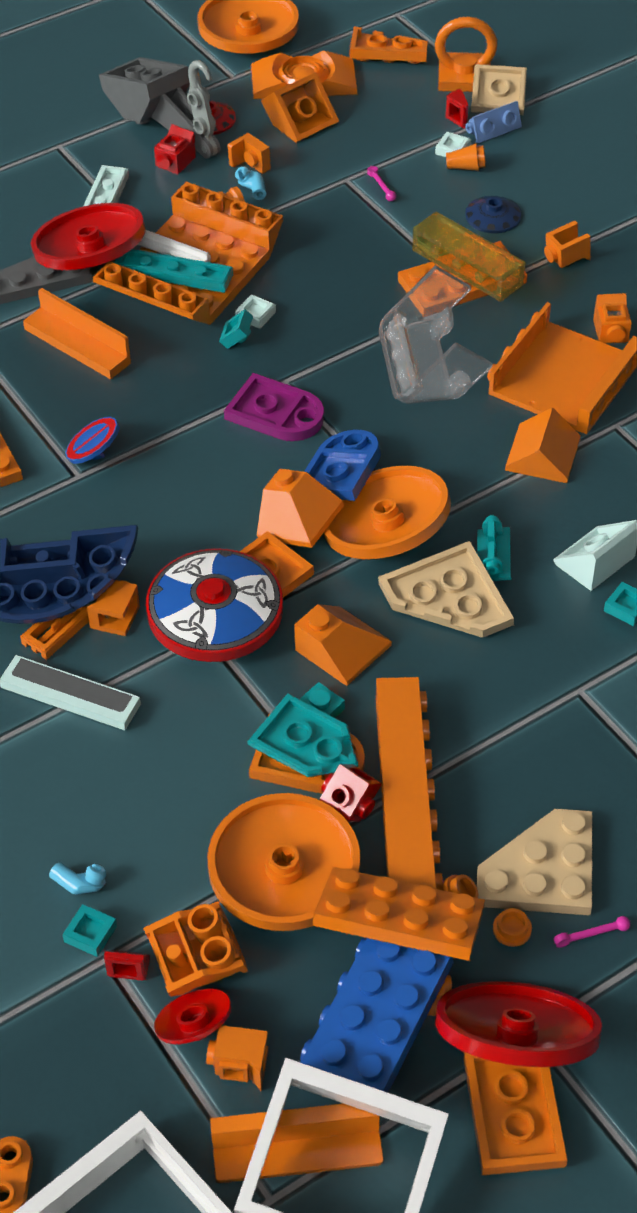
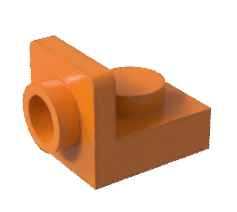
M246 133L228 144L229 165L233 168L246 162L262 174L271 169L270 147L250 133Z

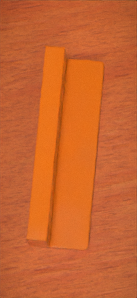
M43 288L38 290L41 308L23 320L24 330L110 380L131 364L129 340L125 334Z
M344 1103L282 1110L259 1179L382 1165L383 1154L379 1133L380 1116ZM267 1112L210 1118L217 1183L244 1181Z

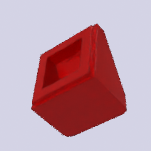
M460 88L447 95L446 118L465 129L468 123L469 105Z
M113 950L105 951L104 961L107 976L146 980L150 954Z

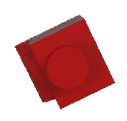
M171 124L168 134L154 147L155 165L164 170L179 174L196 158L194 132Z

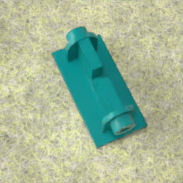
M490 515L483 521L482 529H477V554L492 581L511 580L510 527H503L502 522L497 516Z

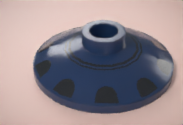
M484 196L473 200L467 206L465 216L467 222L479 231L493 234L504 233L514 229L519 224L521 210L516 203L507 198Z

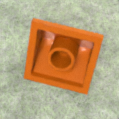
M552 407L519 424L505 471L567 483L581 436Z

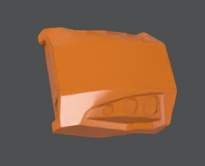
M218 901L210 905L201 904L190 910L175 912L143 928L155 953L166 983L165 987L170 997L185 994L197 987L216 982L239 971L243 973L248 972L245 958L233 929Z

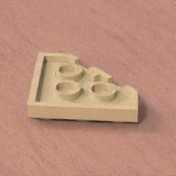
M470 541L378 577L379 586L394 611L482 638L514 625V617Z
M554 809L478 865L476 887L478 889V898L485 900L484 907L515 908L525 911L590 916L592 909V811Z

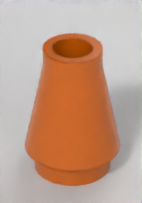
M476 143L446 153L447 169L479 171V168L486 167L484 145L477 146Z

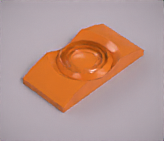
M323 50L312 56L292 57L280 52L251 64L253 99H264L274 91L315 72L327 96L357 95L353 59L341 54Z

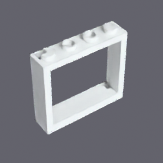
M285 1058L234 1208V1213H283L252 1202L291 1085L427 1132V1140L404 1212L419 1213L448 1113Z
M139 1111L13 1213H65L144 1148L201 1213L232 1212L143 1112Z

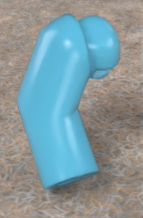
M244 166L236 170L235 177L238 183L243 187L251 189L256 200H262L266 197L264 179L260 173L248 170Z
M58 862L50 870L49 877L70 893L78 895L97 892L103 888L106 883L105 877L107 873L103 866L93 864L87 867L85 873L77 874L63 863Z

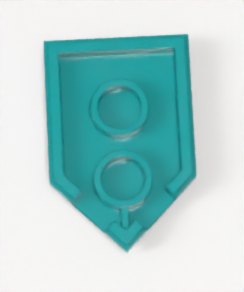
M287 693L247 741V745L307 777L334 773L339 764H353L358 767L348 724Z

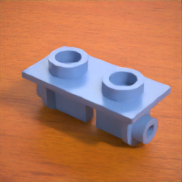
M518 101L473 116L469 123L466 124V131L469 134H474L476 143H480L522 127Z

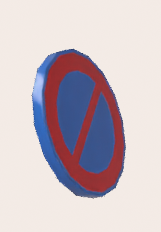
M103 417L81 429L67 446L65 454L68 461L78 464L91 459L104 458L105 455L102 452L107 447H110L117 437L120 429L119 422L113 417Z

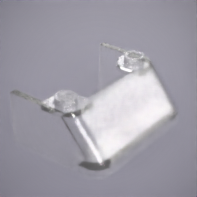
M436 265L383 317L379 325V336L392 394L395 399L405 404L458 399L493 367L492 362L456 342L443 354L440 339L453 328L452 308L471 291V286Z

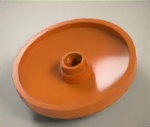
M207 0L200 7L197 17L199 33L206 42L224 51L243 54L260 53L276 49L290 41L295 36L299 27L298 9L291 0Z
M392 466L372 471L355 501L342 500L344 507L325 530L324 536L333 550L341 555L355 559H380L409 551L431 538L447 520L451 510V499L447 486L438 474L422 467Z
M295 793L264 795L249 800L235 808L216 828L211 838L207 855L210 883L221 904L241 921L272 931H294L313 926L314 912L332 867L353 869L356 872H360V848L355 832L348 821L325 802Z

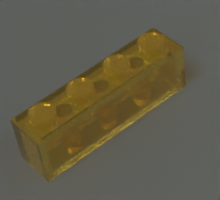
M437 211L413 227V251L496 300L503 301L523 285L525 262Z

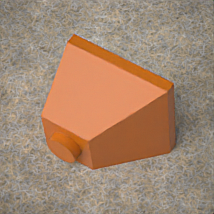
M279 469L263 489L257 537L259 538L268 531L284 544L312 548L344 507V503L307 472Z
M317 604L294 624L295 651L346 686L392 646L391 640L340 606Z

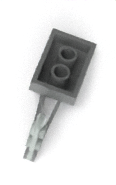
M138 57L99 74L102 90L124 119L135 121L136 124H144L151 121L152 117L168 130L171 124L194 132L195 150L204 158H210L220 152L219 141L213 135L216 123L210 109V95L208 90L201 85L198 69L203 71L208 81L212 79L208 66L201 60H194L188 68L186 65ZM189 85H190L189 92H188V94H187V96H186L185 93H186V91H187V89H188V87H189Z

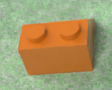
M316 72L274 91L261 100L272 125L295 143L339 122Z

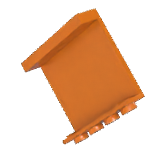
M547 302L539 312L536 311L533 314L530 324L526 329L522 328L519 331L513 345L506 347L500 361L490 367L487 374L489 381L488 394L535 414H540L553 407L575 430L587 435L637 368V337L633 336L623 350L549 322L551 303Z

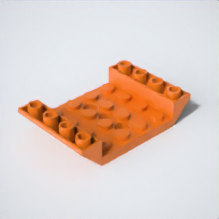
M185 182L171 197L173 215L156 234L208 252L211 256L209 263L233 267V277L225 293L167 283L111 261L107 262L95 274L93 282L186 318L211 325L270 259L283 222V215L196 184ZM143 246L139 249L142 251L159 253L151 249L145 248Z

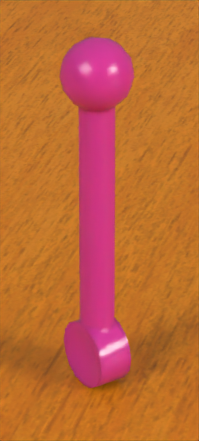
M375 166L368 167L367 175L374 177L386 193V199L389 202L394 201L396 193L390 191L378 175V168Z
M620 916L616 919V922L572 934L560 933L554 937L556 947L562 948L572 941L616 929L626 931L630 928L631 923L628 917Z

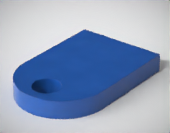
M349 430L333 435L321 444L304 472L310 474L341 500L355 501L380 459L381 450L378 440L374 434L364 430Z

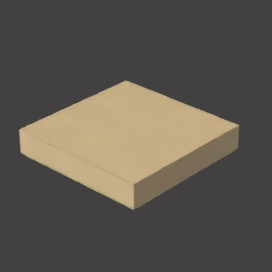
M475 64L471 112L484 113L518 101L520 115H524L527 67Z

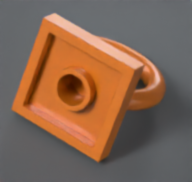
M460 17L449 21L440 29L435 40V51L439 59L438 91H455L460 88L463 92H473L475 64L491 65V61L497 51L496 34L486 22L474 17ZM473 28L485 36L487 49L485 53L447 52L445 48L446 39L457 29Z

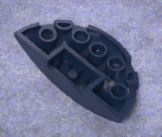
M129 525L72 531L70 540L11 545L8 538L0 539V621L16 624L45 622L73 613L98 598L115 582L116 578L128 564L137 541L138 526Z

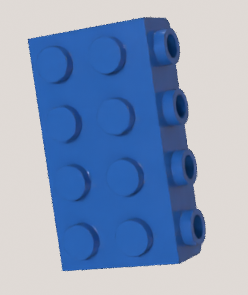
M361 939L355 952V961L350 970L345 971L340 977L337 994L332 1004L326 1005L321 1013L319 1028L313 1039L307 1040L303 1046L300 1063L388 1093L454 963L453 958L374 939Z

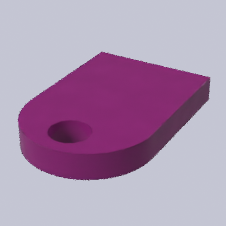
M252 373L224 409V420L281 440L300 441L312 437L321 429L324 422V408L319 398L310 392ZM311 418L313 420L310 422H303L300 419Z

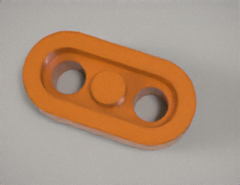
M16 1136L0 1139V1193H9V1197L5 1201L0 1202V1213H13L25 1204L27 1200L33 1157L28 1143ZM8 1152L17 1153L16 1157L10 1161L3 1159L4 1155Z

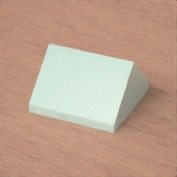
M637 520L597 526L554 558L553 561L556 566L592 591L635 557L637 549Z

